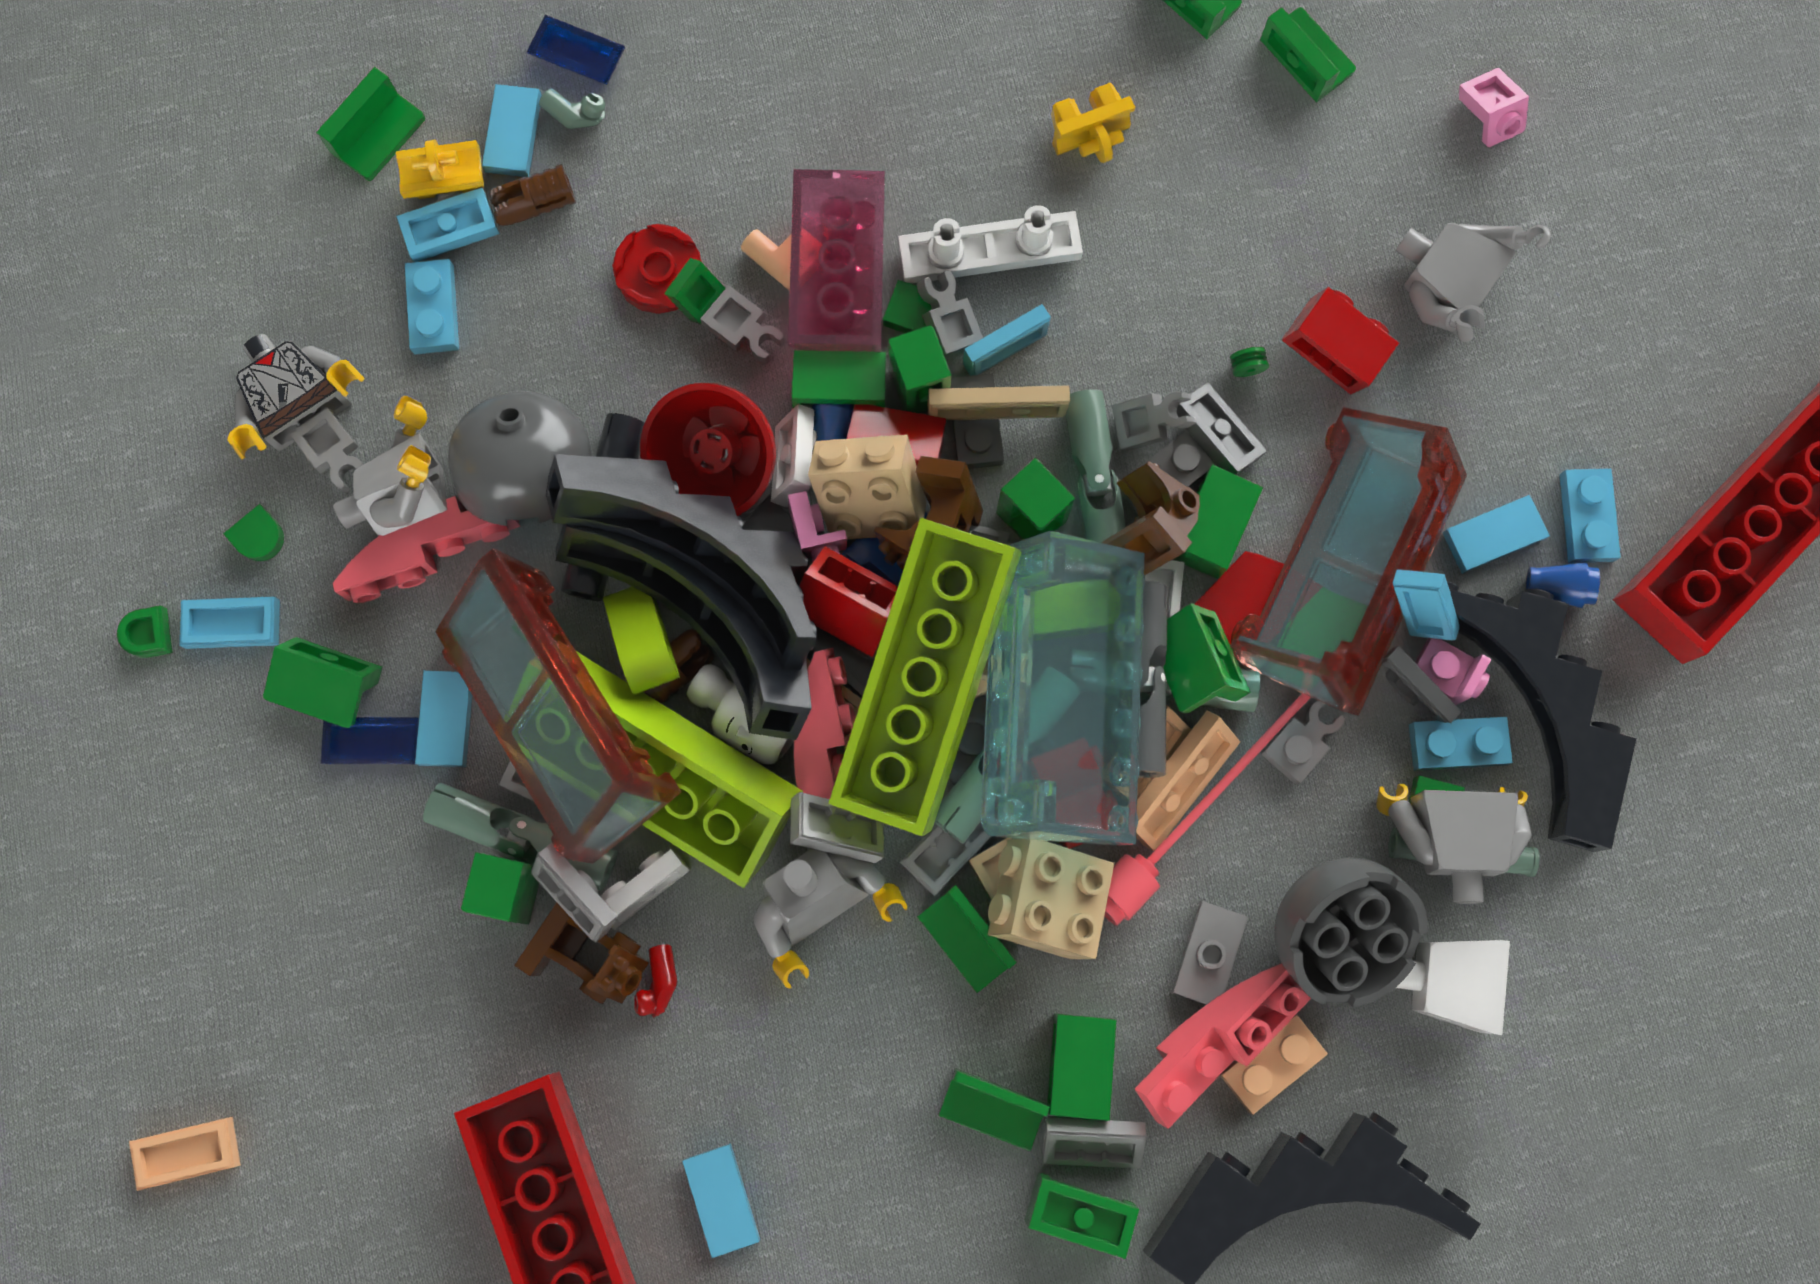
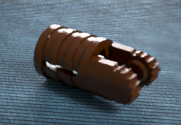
M562 164L552 169H545L540 173L531 174L529 177L525 176L505 183L502 186L493 188L489 193L491 204L495 207L494 216L496 223L499 226L502 225V227L576 203L572 187Z
M693 628L684 631L670 643L680 678L643 692L661 704L669 700L671 695L676 694L683 685L685 686L696 676L703 666L710 664L714 659L713 651L709 646L702 645L701 636Z

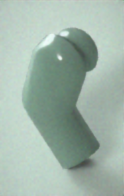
M551 88L544 92L539 101L541 108L568 129L597 126L605 118V101L595 93L583 96L581 102L570 103L556 90Z

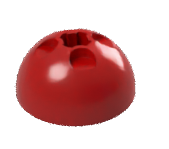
M694 383L669 392L652 408L641 433L640 458L666 461L672 480L678 484L679 494L730 496L735 512L739 516L750 509L762 497L769 486L775 469L776 444L767 418L760 408L746 395L736 389L717 383ZM726 449H728V455L724 458Z

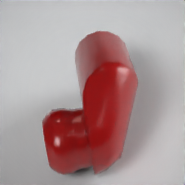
M668 944L653 946L648 950L653 980L649 990H639L634 996V1009L641 1017L651 1014L654 1018L664 1013L676 989L678 981L672 946Z

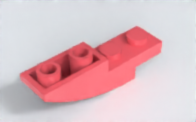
M456 496L446 499V511L387 535H379L365 546L332 583L334 591L347 601L353 600L354 603H365L381 596L380 591L395 586L401 589L418 586L426 581V576L438 573L433 555L438 554L439 557L452 556L464 551L465 545L479 540L494 542L509 536V530L521 527L519 520H507V526L493 524L470 513Z
M833 647L815 652L810 662L808 679L812 709L797 740H794V767L797 788L801 789L803 793L830 799L844 754H837L836 747L848 743L856 719L853 705L851 703L845 704L841 686L847 684L845 665L841 656L835 657Z
M1282 963L1239 983L1194 1013L1156 1047L1163 1060L1140 1082L1135 1091L1155 1121L1169 1129L1234 1060L1248 1066L1311 998L1292 979Z

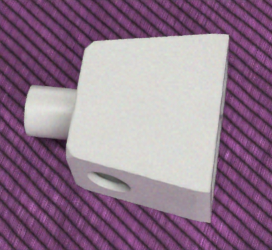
M1510 941L1418 943L1416 961H1414L1416 965L1396 988L1413 990L1412 1010L1479 1033L1502 1035Z

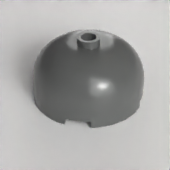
M514 391L492 396L474 406L462 417L450 439L448 465L457 496L462 505L470 513L484 521L507 526V520L538 517L539 523L552 519L546 498L548 475L555 454L593 455L585 427L568 406L545 394L530 391Z
M1347 857L1333 859L1305 872L1286 892L1275 919V945L1282 965L1310 998L1322 1005H1325V1002H1348L1352 1007H1358L1388 994L1414 968L1416 963L1411 958L1417 948L1421 934H1427V914L1419 895L1389 868L1363 858Z

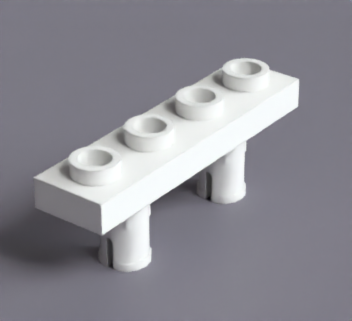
M1037 205L1030 207L1025 212L1024 218L959 227L955 220L944 218L935 223L933 231L898 236L904 282L910 284L918 283L927 277L931 281L938 280L937 276L947 270L951 271L954 278L1081 260L1083 254L1076 211L1050 214L1046 207Z

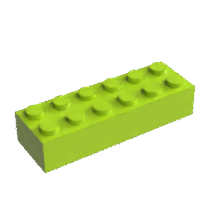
M920 518L828 804L919 836H924L932 831L1022 551L1003 543Z
M559 642L532 662L501 736L742 888L746 887L765 864L791 816V798L799 792L803 793L801 789L645 693L641 692L633 695L627 682L562 642Z

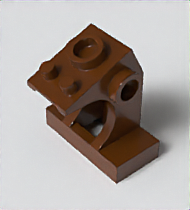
M920 456L915 473L930 506L926 519L965 532H969L971 525L979 526L984 510L966 462ZM919 521L908 530L875 527L874 532L880 542L878 549L886 554L884 557L886 563L893 566L897 561V565L902 571L904 570Z
M1150 461L1116 483L1137 510L1138 514L1134 519V523L1099 543L1090 554L1120 590L1126 584L1140 579L1185 553L1192 543L1187 535L1198 521L1200 495L1160 469L1157 463H1151Z
M556 903L514 966L529 976H540L552 959L584 980L579 989L593 1000L604 1004L606 999L609 998L622 1004L626 997L632 994L642 980V973L649 962L637 954L642 946L617 930L613 937L607 933L598 940L599 943L610 950L608 952L610 955L598 973L594 972L575 959L589 937L563 908Z

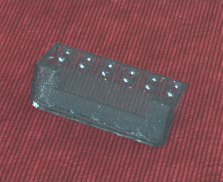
M1048 531L1009 545L1022 551L988 656L981 796L982 827L988 835L1003 838L1116 846L1136 844V829L1138 825L1137 788L1140 772L1138 755L1139 730L1141 727V654L1144 630V553Z

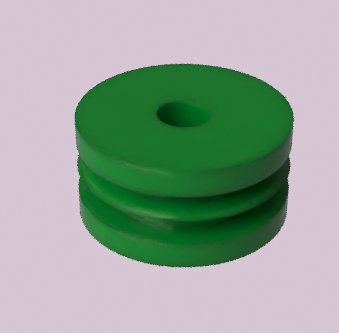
M1264 347L1242 349L1229 357L1232 364L1231 367L1233 368V376L1235 377L1253 376L1269 368Z

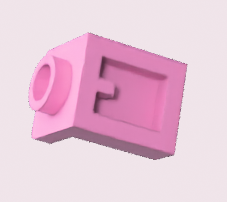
M1496 68L1460 85L1459 100L1483 122L1482 142L1487 147L1513 138L1525 130L1529 96L1500 68Z
M807 491L788 495V508L793 529L801 550L806 553L807 558H812L814 562L824 546L839 554V551L847 549L845 530L817 535V532L824 531L823 519L818 503L810 505Z
M1428 638L1415 661L1420 669L1455 705L1471 697L1476 699L1482 693L1490 678V674L1486 673L1485 670L1491 658L1483 654L1474 658L1442 639Z

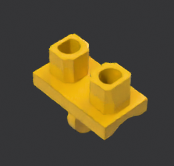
M1112 83L1099 86L1090 92L1089 102L1093 108L1091 111L1081 114L1075 100L1071 98L1056 102L1052 106L1051 117L1055 129L1052 145L1057 155L1079 148L1082 157L1095 153L1101 163H1106L1113 159L1112 146L1124 142L1122 131L1130 128V113L1135 111V105L1130 96L1122 99Z
M435 139L425 141V147L396 151L400 174V194L404 199L412 197L426 199L433 198L436 194L455 191L466 193L481 187L484 188L480 148L476 140L439 145Z

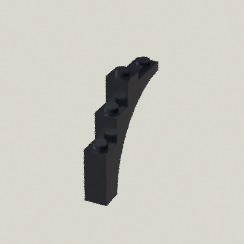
M564 454L554 455L546 489V498L553 523L592 527L628 536L664 550L695 567L725 589L751 615L770 642L782 670H801L809 651L815 647L817 631L814 622L809 619L803 603V591L799 586L805 572L808 570V558L806 553L802 552L795 532L743 530V521L740 516H737L730 496L679 494L678 484L672 480L666 461Z
M563 524L556 545L555 561L597 571L625 582L660 601L688 622L713 648L727 668L744 704L749 733L797 740L812 709L807 660H805L801 670H782L770 642L751 615L725 589L695 567L664 550L628 536L592 527Z
M1447 582L1460 625L1458 632L1475 642L1502 667L1523 695L1540 729L1550 766L1552 808L1548 839L1591 852L1612 849L1637 738L1620 734L1621 728L1616 725L1598 721L1591 722L1602 675L1601 670L1587 667V661L1577 656L1559 655L1556 658L1568 604L1553 600L1554 595L1550 592L1540 589H1526L1507 600L1506 605H1504V599L1499 596L1487 593H1478L1475 596L1459 592L1457 585Z
M1372 1112L1369 1118L1353 1113L1323 1159L1320 1156L1325 1149L1305 1134L1299 1132L1296 1138H1293L1281 1132L1250 1180L1246 1177L1251 1169L1234 1156L1225 1152L1220 1159L1208 1152L1143 1251L1151 1260L1182 1283L1195 1284L1212 1262L1247 1232L1282 1214L1318 1204L1365 1202L1399 1207L1428 1217L1451 1232L1468 1240L1472 1239L1481 1223L1467 1214L1471 1205L1446 1188L1439 1194L1425 1184L1429 1175L1405 1158L1402 1159L1400 1164L1397 1163L1407 1148V1145L1394 1137L1399 1130L1397 1127Z

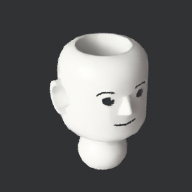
M705 665L692 680L687 691L689 700L698 707L711 708L715 711L712 719V730L719 739L729 744L732 748L737 749L762 765H771L779 761L794 742L791 739L749 733L744 704L736 685L727 679L725 672L715 665Z

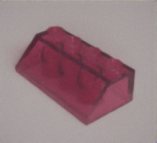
M793 169L789 347L812 351L882 352L885 171Z

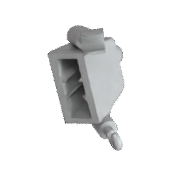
M1448 223L1435 242L1411 228L1395 251L1417 265L1405 282L1404 287L1409 292V297L1420 320L1425 324L1453 332L1458 335L1462 342L1471 341L1474 338L1472 326L1485 327L1484 314L1479 306L1517 253L1512 249H1520L1523 244H1529L1539 234H1543V237L1536 243V247L1543 248L1550 241V229L1544 225H1536L1524 232L1523 228L1519 226L1458 225Z

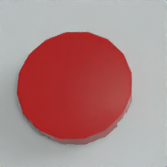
M664 224L647 225V229H642L639 232L635 230L627 235L616 249L612 265L616 285L626 301L641 311L656 314L676 311L679 308L664 293L690 258L702 262L700 252L691 237L677 227Z

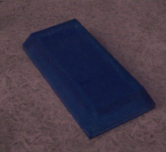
M545 14L527 50V54L608 85L625 50V46Z
M356 717L355 724L350 728H344L323 720L320 764L416 765L419 718Z

